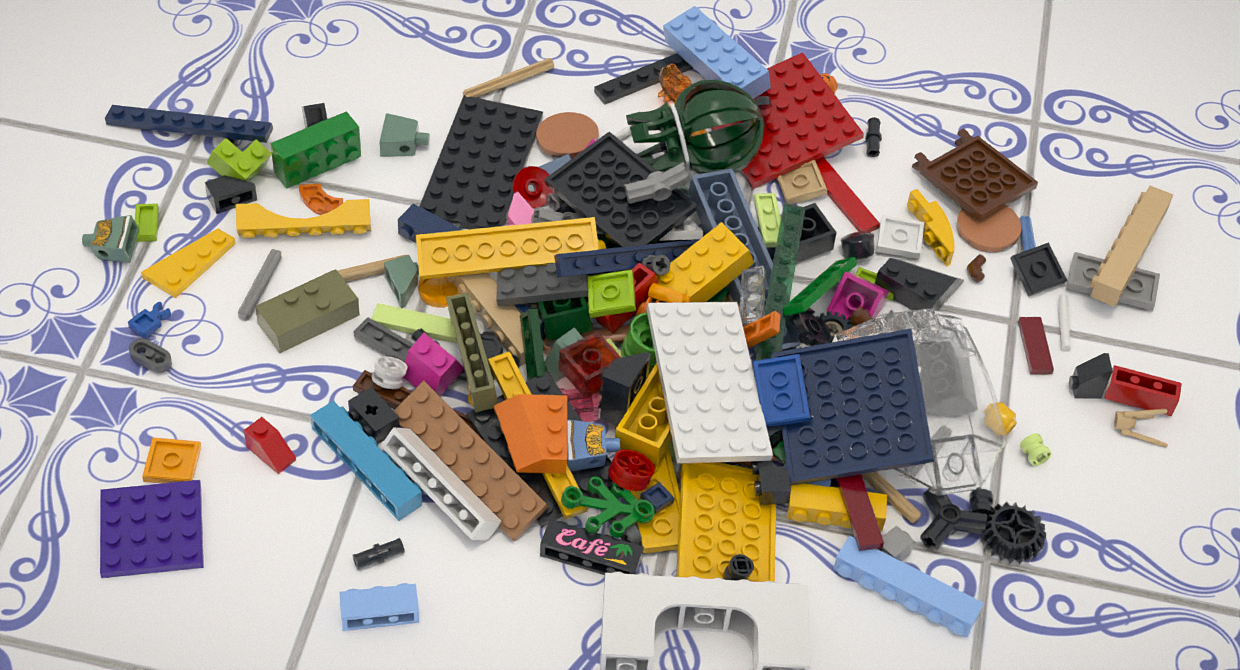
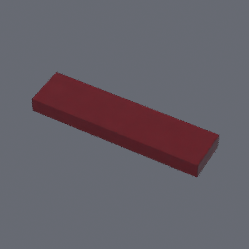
M862 475L836 478L859 551L883 548L884 541Z

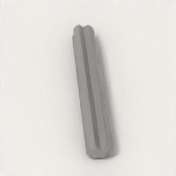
M270 250L238 310V317L240 319L248 320L251 317L255 306L259 302L282 258L280 250Z

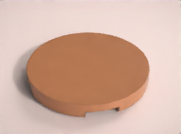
M575 112L558 113L540 123L536 131L537 144L549 156H565L569 154L572 159L582 152L593 138H599V129L595 121L584 114Z
M1008 206L1003 207L981 221H978L962 208L956 222L959 235H962L970 242L972 247L986 252H1001L1003 249L1016 244L1022 229L1019 217Z

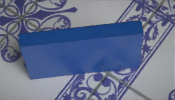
M800 355L753 361L758 398L766 427L811 421Z

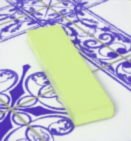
M377 303L371 318L388 329L413 334L417 329L422 328L430 338L457 343L450 318Z

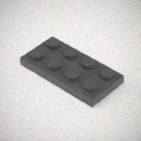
M555 263L542 266L529 265L525 268L514 270L512 268L503 269L497 272V305L506 306L588 297V275L558 278Z

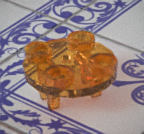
M673 63L663 67L659 72L662 90L658 93V98L664 97V103L669 101L676 102L680 93L691 85L690 78L684 76Z

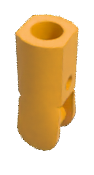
M655 283L649 288L648 296L663 302H690L688 295Z

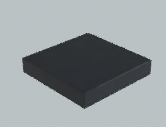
M1049 242L1010 257L1028 297L1068 281Z

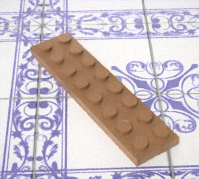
M425 381L394 410L399 416V424L403 428L411 429L502 521L499 525L500 528L512 540L516 541L549 507Z

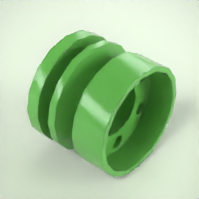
M641 313L634 318L629 327L627 336L621 346V356L623 358L644 352L650 353L648 374H650L657 360L648 313Z

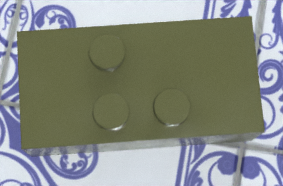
M336 269L255 306L258 325L279 353L360 316L359 298Z

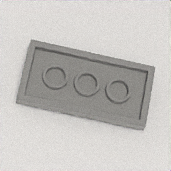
M1074 252L1066 288L1091 295L1093 288L1090 287L1093 277L1097 275L1101 263H1105L1104 259ZM1136 268L1118 302L1153 311L1160 274Z

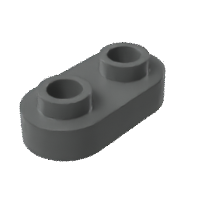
M143 338L134 340L129 346L130 357L135 362L157 373L170 369L172 359L171 354L166 349Z

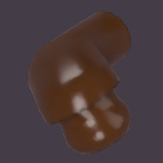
M981 254L976 256L967 266L969 276L977 283L985 278L981 267L986 263V258Z

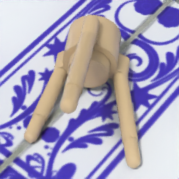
M1166 409L1116 411L1114 427L1117 430H1121V435H1129L1156 445L1168 447V444L1130 431L1131 428H1135L1136 419L1154 418V415L1167 413Z

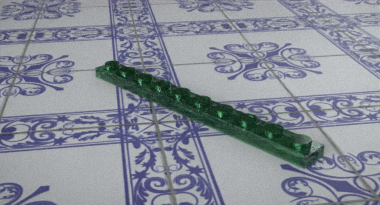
M787 203L783 205L763 314L764 317L773 311L778 312L781 315L779 333L758 343L755 361L772 358V353L780 352L782 348L787 319L783 307L790 301L806 207Z

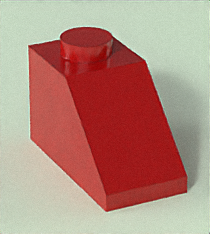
M262 416L244 429L246 447L277 474H280L296 461L295 455L278 429Z

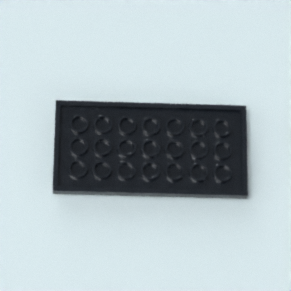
M463 95L419 207L459 228L470 230L504 226L514 196L513 180L516 174L526 167L536 139L537 128L543 119V111Z

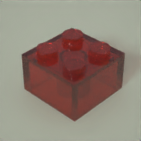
M597 331L559 351L558 369L586 399L600 391L603 384L601 375L605 367L609 368L614 359L622 357Z

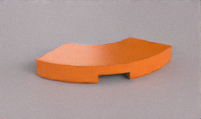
M321 184L299 185V194L303 203L318 215L329 213L343 204V198L332 197L322 190Z

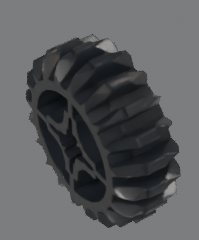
M1007 501L1003 506L997 503L994 509L991 508L992 512L987 514L986 530L981 534V541L985 542V549H992L991 556L997 554L1000 561L1006 558L1009 564L1016 560L1019 565L1023 560L1029 562L1032 557L1036 558L1041 549H1043L1046 539V532H1044L1045 524L1041 523V516H1034V510H1026V505L1022 508L1018 507L1017 502L1012 506Z

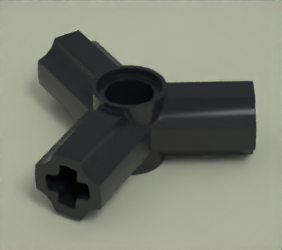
M938 485L931 486L927 491L923 492L922 498L935 517L920 536V540L924 543L925 547L930 550H938L950 535L956 533V531L982 534L986 530V513L961 510L957 505L952 504L943 488Z

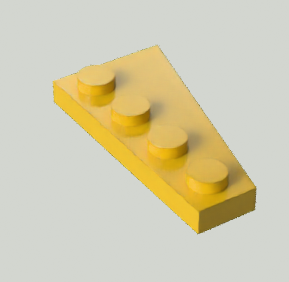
M218 228L143 270L141 276L159 289L177 298L236 244L235 238Z

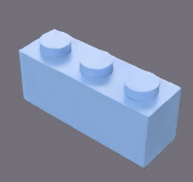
M401 583L397 586L388 587L374 586L369 589L360 590L348 589L339 592L343 631L419 623L416 583Z

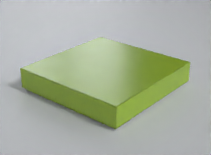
M632 270L587 277L589 314L591 318L636 311L634 274Z

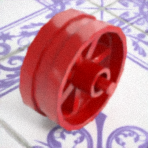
M630 449L616 452L608 469L612 481L630 491H643L647 489L655 472L654 464L648 457Z

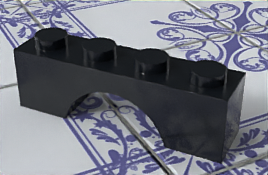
M782 425L766 427L770 445L773 446L781 441ZM751 461L752 475L757 476V481H754L755 496L760 498V505L789 503L791 486L788 470L778 467L772 461Z

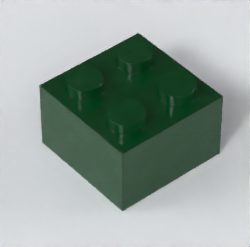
M585 297L537 302L539 316L544 324L547 341L558 340L573 328L580 335L592 331Z

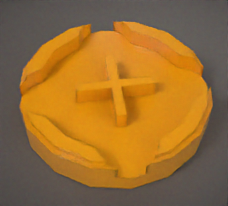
M447 277L421 279L419 281V296L423 302L432 307H448L446 297L459 294L455 284L449 282Z

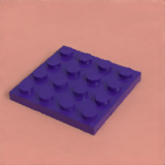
M200 480L100 489L101 578L204 568Z

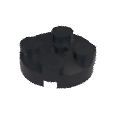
M808 308L805 312L790 316L791 323L800 334L798 338L801 343L805 345L810 344L811 346L829 343L828 340L831 338L830 330L821 317L817 319L813 315L815 313L813 309Z

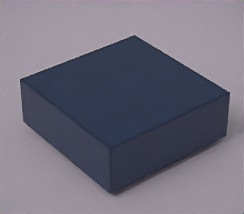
M660 482L640 495L641 500H647L653 505L655 515L672 505L675 500Z

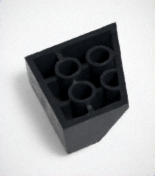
M889 258L878 270L875 280L876 285L890 291L894 295L893 299L928 321L964 282V279L895 258Z

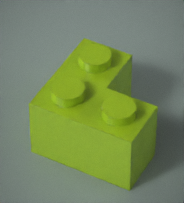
M225 138L212 150L207 164L221 176L226 175L250 182L267 165L272 153L258 140L253 141L242 152Z

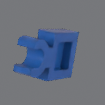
M157 302L150 312L144 309L130 319L128 326L143 339H146L162 326L161 321L171 316L170 309L167 308L161 311L163 309L162 303Z

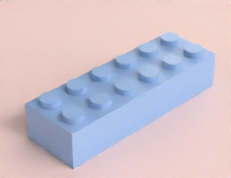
M696 6L663 25L665 42L706 80L716 79L736 85L747 92L753 99L771 88L769 71Z

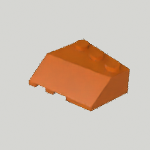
M518 394L494 405L495 413L498 416L502 433L505 435L517 472L566 473L567 395Z

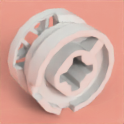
M384 356L377 358L374 365L375 370L372 374L373 382L388 389L402 387L404 384L403 376L406 375L408 368L407 365L394 357Z

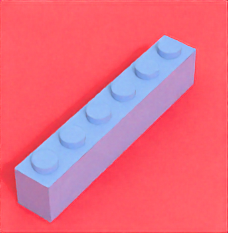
M850 535L835 560L833 570L841 576L850 578L860 583L863 587L882 594L886 599L894 600L905 606L908 610L917 612L927 617L930 621L939 623L949 628L953 633L968 638L984 605L983 602L878 549L859 551L855 538Z

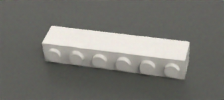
M393 427L381 447L471 540H489L502 521L411 429Z

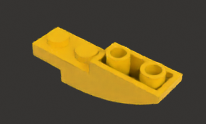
M918 189L910 191L907 207L919 221L924 222V241L934 250L938 259L942 260L946 267L949 266L954 254V236L945 212L937 201L929 203Z

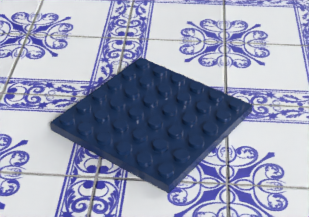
M912 329L772 353V358L800 355L811 421L782 425L790 486L935 462Z

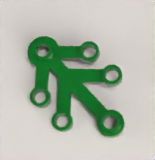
M599 477L590 478L587 488L592 493H598L604 500L583 496L581 490L574 486L565 488L561 497L563 505L568 509L584 506L605 510L597 516L588 518L585 528L593 534L599 531L602 524L620 513L627 514L628 516L621 521H614L611 524L609 533L615 538L622 537L625 529L636 522L643 524L651 522L655 515L654 507L649 501H638L629 490L618 486L615 482L610 492ZM622 497L627 504L621 503L617 498Z

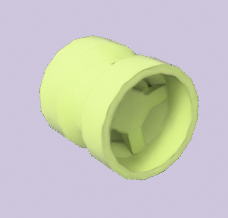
M1038 433L1027 436L1020 443V448L1024 453L1028 454V460L1032 466L1045 463L1052 455L1050 449L1044 446L1043 438Z

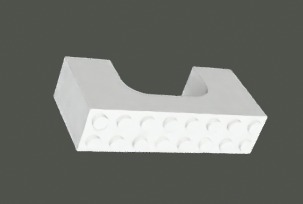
M622 572L605 573L600 670H652L654 641L661 633L669 630L736 634L742 637L752 650L753 670H810L808 585H801L795 582L789 584L775 583L773 581L751 582L745 579L738 581L722 578L701 579L695 576L688 578L674 577L672 575L652 576L645 573L637 575L624 574Z

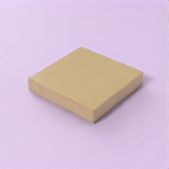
M815 160L801 165L800 168L777 177V182L786 205L827 195V188Z

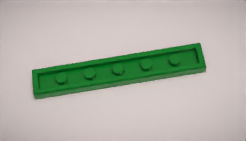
M850 257L835 261L783 307L785 316L805 312L841 280L845 272L851 271L857 265L856 258Z

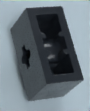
M372 387L348 400L349 417L354 422L357 421L362 426L364 433L368 437H373L377 444L386 439L393 427L400 428L399 416Z

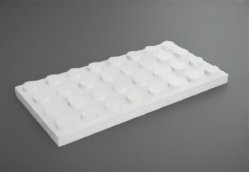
M737 302L648 303L646 310L677 463L771 461L773 453L764 415L759 403L756 381Z

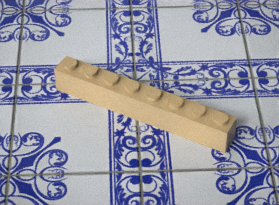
M1149 185L1146 192H1141L1137 203L1134 204L1131 215H1128L1118 237L1115 238L1112 244V251L1109 250L1104 259L1105 263H1101L1097 275L1092 279L1090 287L1093 288L1090 297L1116 307L1166 215L1174 194Z

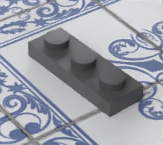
M369 317L353 331L356 339L385 356L397 358L404 363L408 350L413 346L412 342Z

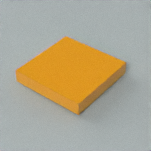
M153 437L142 475L143 482L171 483L192 481L201 450V442Z

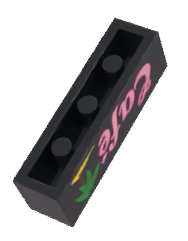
M551 519L540 543L541 557L602 575L613 572L637 575L644 547L635 542L619 540L611 535L593 534L588 532L586 528H578L568 525L566 522Z

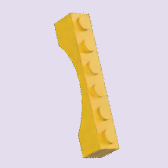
M369 199L346 200L342 205L329 213L311 218L281 216L265 209L258 203L236 204V230L238 236L243 238H254L255 235L277 237L278 234H287V236L295 237L299 236L300 233L318 236L322 235V232L341 235L344 234V231L363 234L371 230Z

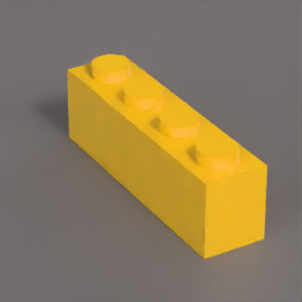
M806 483L791 485L786 519L852 528L839 488ZM867 492L880 532H882L886 521L887 494Z

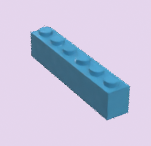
M333 400L310 415L312 430L398 521L422 506L423 493L420 486L408 479L406 472L393 463L391 456L378 447L373 437H368L364 433L362 426L349 417L347 410L343 406L339 407Z

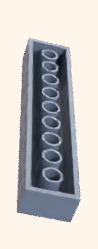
M733 169L692 176L688 193L691 200L698 205L696 212L705 234L722 222L749 249L754 264L727 285L733 302H737L738 306L744 311L743 327L773 311L781 315L779 333L752 346L757 360L772 358V353L796 349L801 344L798 338L800 334L790 321L791 315L785 316L783 307L789 302Z

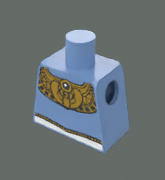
M567 420V466L570 471L604 466L606 453L620 451V438H606L605 426L603 424Z

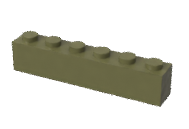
M469 293L446 297L451 324L475 412L492 409L494 405L498 404L496 389Z

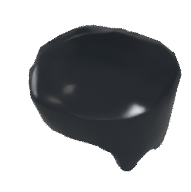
M854 232L842 237L840 241L844 258L846 256L848 258L855 257L858 260L873 256L875 250L874 234L871 232Z

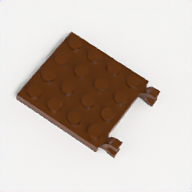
M964 128L957 133L961 137L955 140V144L958 147L932 161L927 159L922 152H919L914 156L917 162L912 164V168L919 171V174L978 221L985 219L1036 189L1038 185L1037 180L981 137L976 136L973 138Z

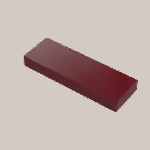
M1019 317L1018 325L1030 374H1053L1054 367L1042 318Z

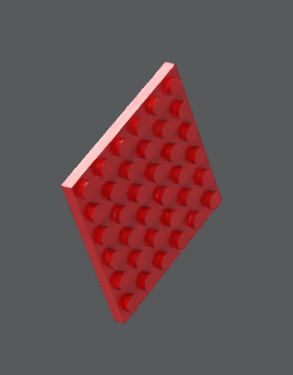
M803 52L766 68L769 71L771 88L757 97H770L772 106L762 111L764 133L761 147L751 163L741 170V173L752 189L777 179L780 175L783 176L812 160H818L864 138L863 131ZM744 120L711 127L712 131H715L738 123L744 122Z

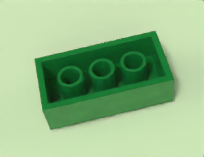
M347 111L270 143L274 174L286 189L361 157L360 129Z

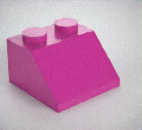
M845 272L826 312L831 311V315L838 312L839 317L843 314L846 316L845 320H847L861 306L863 309L866 308L872 318L875 319L881 311L890 291L852 272Z
M423 333L408 350L405 360L408 368L403 378L415 388L425 381L441 396L464 368L456 358Z

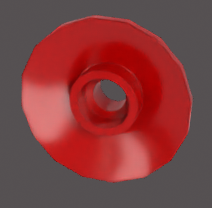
M528 166L521 169L513 180V193L519 192L532 208L545 206L547 204L546 195L554 192L545 185L544 179L549 174L538 166ZM529 185H532L534 187L533 192H530L528 190Z

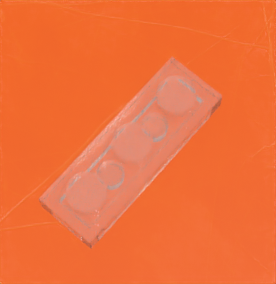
M763 265L742 270L740 317L743 327L764 317L766 269Z

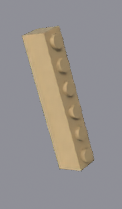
M481 273L447 277L449 282L455 284L459 294L469 293L473 311L481 317L483 325L496 335L500 344L506 349V352L510 351L511 355L518 357L520 366L524 365L525 355L520 323L521 313L514 305H497V283L490 274Z

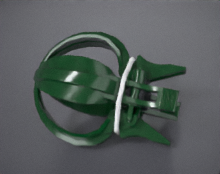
M716 79L701 80L686 87L678 96L675 105L671 103L669 107L666 102L661 107L652 111L626 115L627 124L630 125L634 143H658L637 155L656 171L665 172L684 162L689 171L692 169V171L698 174L730 168L733 169L735 174L751 163L763 141L764 125L757 103L740 87ZM748 120L708 133L691 136V133L703 129ZM654 130H659V131H660V133L650 134V135H649V131H654ZM664 152L663 155L653 159L652 155Z

